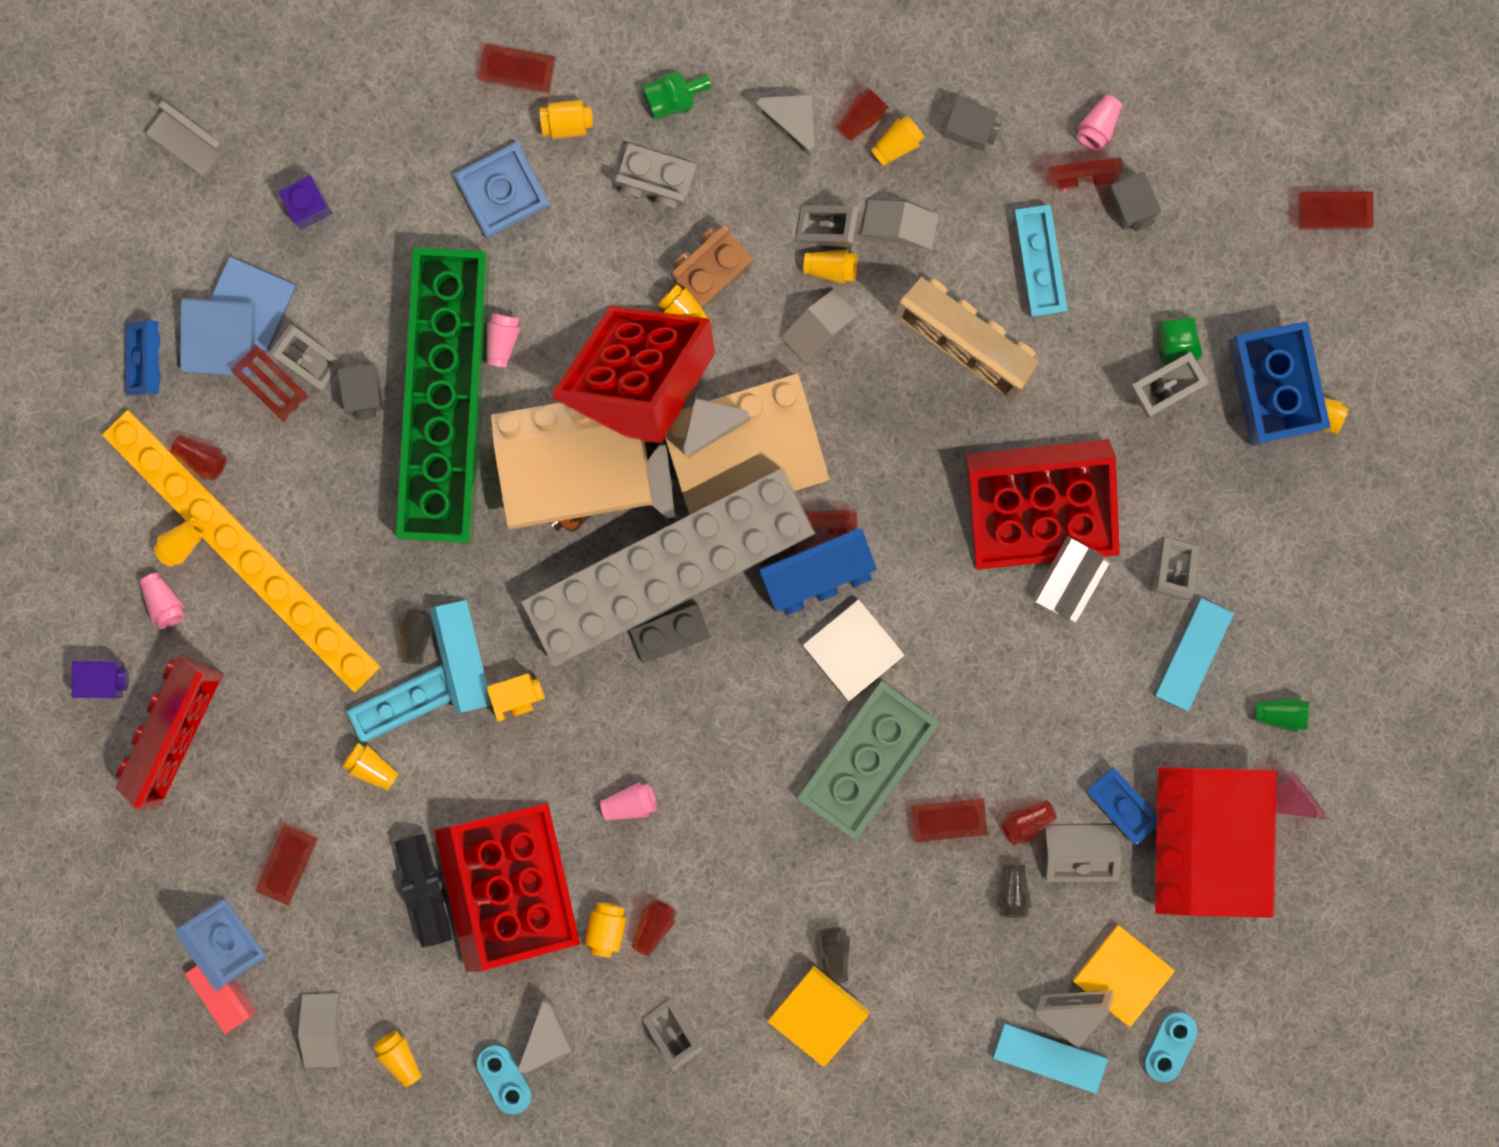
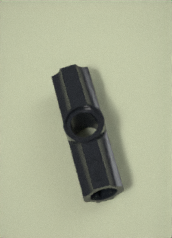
M426 833L395 841V849L404 877L402 879L403 894L408 909L412 910L421 948L452 940V931L450 930L449 919L443 903L446 901L444 888L440 889L439 882H442L439 871L435 870Z

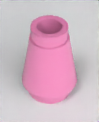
M1104 95L1102 100L1098 102L1078 125L1077 140L1085 147L1094 151H1101L1103 146L1109 145L1122 103L1113 96Z
M490 313L489 321H485L486 364L507 367L521 327H518V317Z
M159 573L150 574L139 582L151 622L156 623L159 629L171 627L185 617L183 612L184 604L161 578Z
M638 782L600 802L602 814L606 821L649 817L650 813L657 811L656 798L649 783L642 785Z

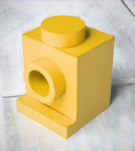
M531 673L487 687L498 722L507 719L505 713L511 710L513 717L533 711L532 703L545 699L540 679L533 680Z

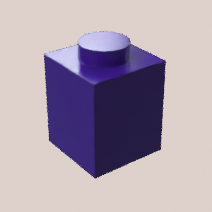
M311 175L278 191L294 223L301 230L333 214L318 183Z
M72 661L71 698H123V691L128 690L129 672L128 669H123V662Z

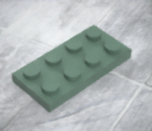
M880 681L797 799L850 838L857 841L940 725V722L883 681Z

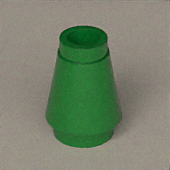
M1300 697L1268 700L1265 702L1257 701L1256 723H1263L1264 725L1298 733V730H1307L1309 701H1300Z

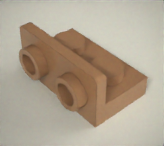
M725 225L719 230L715 226L708 230L699 240L702 245L692 255L689 251H686L672 265L675 268L671 273L672 278L682 289L686 287L701 308L705 307L754 262L753 257L730 234V230Z

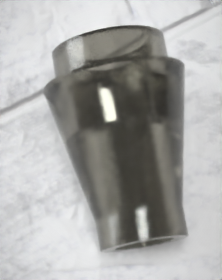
M422 610L401 611V618L397 619L402 651L401 662L408 664L423 663L424 653L433 626V621H430V612Z
M1004 865V874L996 908H1000V917H1029V909L1032 908L1025 865Z
M832 927L818 931V939L814 943L826 976L836 984L848 981L850 937L846 935V929Z

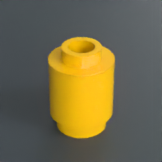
M583 100L549 103L548 107L540 108L543 137L552 136V139L587 136V128H593L591 106L585 107Z
M596 902L595 910H591L584 942V945L591 947L590 954L610 958L612 952H620L627 917L623 916L625 907Z

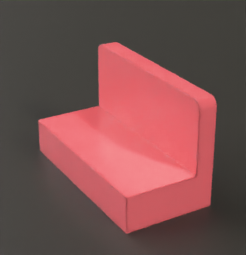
M198 966L185 973L224 1034L257 1013L235 979L216 992Z

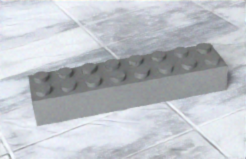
M781 468L525 599L521 603L553 666L557 667L817 535L785 470Z

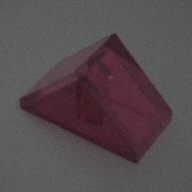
M1287 770L1277 778L1276 813L1325 819V811L1294 771Z

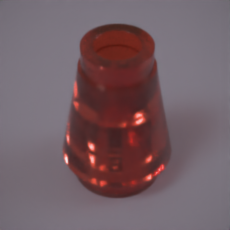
M868 87L863 93L859 91L841 119V122L836 127L852 142L856 137L885 117L883 113L889 107Z
M183 435L178 436L171 447V454L175 455L202 480L207 478L211 481L216 480L223 472L227 463V456L222 454L221 448Z
M1045 800L1041 803L1007 812L1006 817L1000 820V825L1006 838L1013 846L1018 843L1024 845L1052 821L1056 820L1057 816L1050 802Z
M651 899L648 905L643 906L634 941L631 945L632 948L643 955L650 956L676 923L674 917L677 911L665 902Z

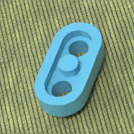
M1179 1011L1167 1014L1162 1019L1145 1055V1070L1149 1076L1158 1082H1169L1179 1075L1195 1042L1197 1025L1188 1014ZM1184 1025L1185 1034L1182 1037L1174 1036L1173 1029L1175 1026ZM1161 1058H1168L1170 1060L1168 1069H1158V1061Z
M495 1044L486 1047L478 1057L477 1069L495 1103L501 1111L513 1115L523 1112L531 1102L532 1090L524 1074L518 1072L519 1065L508 1048L502 1045ZM498 1058L502 1063L501 1069L497 1071L492 1070L489 1067V1060ZM509 1090H515L519 1093L520 1098L517 1102H510L507 1099L506 1093Z

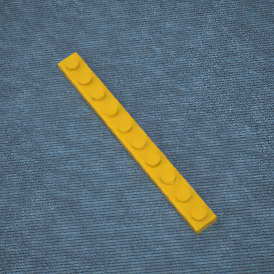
M127 410L102 434L186 521L191 518H197L204 524L207 533L202 538L354 693L381 668L351 635L130 410Z

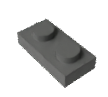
M698 604L630 630L643 664L711 638Z

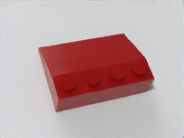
M610 306L553 391V399L626 438L661 443L715 355L710 319Z
M1109 439L965 454L976 570L1053 562L1067 536L1097 551L1104 557L1120 555L1116 455Z
M178 655L176 661L173 659L169 661L162 676V679L166 680L161 693L156 692L151 698L147 707V712L151 714L145 727L140 725L131 741V745L135 746L129 759H123L115 775L119 779L116 789L134 808L142 810L163 804L224 675L223 673L187 656Z
M1158 767L1155 914L1210 917H1275L1277 770Z
M549 803L434 829L466 972L486 971L581 945Z

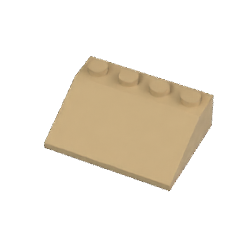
M921 277L899 303L895 317L1012 400L1037 367L1039 361L1034 358L1036 352L1021 341L1014 344L1004 337L1007 333L1006 330L994 321L989 320L986 324L975 316L977 310L965 300L959 299L958 302L954 301L946 295L948 289L936 279L930 278L927 281Z
M798 373L708 401L747 410L751 420L690 458L686 456L684 446L694 406L682 409L665 435L689 515L781 468L785 470L795 491L830 480Z
M562 403L491 415L494 450L509 530L653 505L644 440L626 438Z

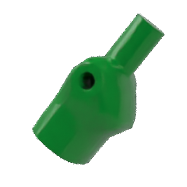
M677 71L671 72L654 82L641 85L654 121L669 115L690 111L694 104L693 95L712 88L707 75L687 82L685 77Z
M1195 317L1158 322L1160 334L1159 354L1164 364L1168 365L1190 352L1196 361L1201 358L1202 348L1197 334Z

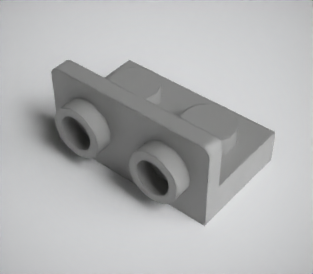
M628 143L619 174H616L615 185L621 188L620 193L625 196L641 199L643 194L656 198L654 202L656 205L675 210L676 205L685 207L697 164Z

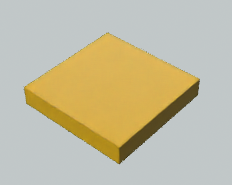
M1117 924L1072 981L1085 992L1113 990L1114 999L1110 1012L1127 1026L1131 1027L1175 970Z
M813 965L767 1022L821 1066L825 1067L869 1016L870 1011Z

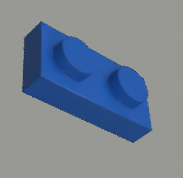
M145 320L126 324V396L159 394L161 379L159 347L161 340L158 321Z
M1111 767L1086 790L1089 796L1133 845L1136 846L1157 827L1156 813L1114 767Z

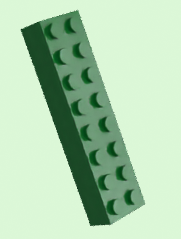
M413 247L396 539L401 541L473 545L486 335L485 321L487 318L490 257L486 251Z

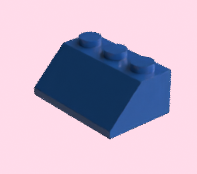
M1308 321L1237 335L1228 341L1251 446L1289 439L1331 428Z
M859 528L759 570V573L775 612L783 610L785 616L804 609L803 601L817 596L818 601L821 602L838 595L839 593L836 588L850 582L852 588L871 581L870 573L876 571L877 568L863 529Z

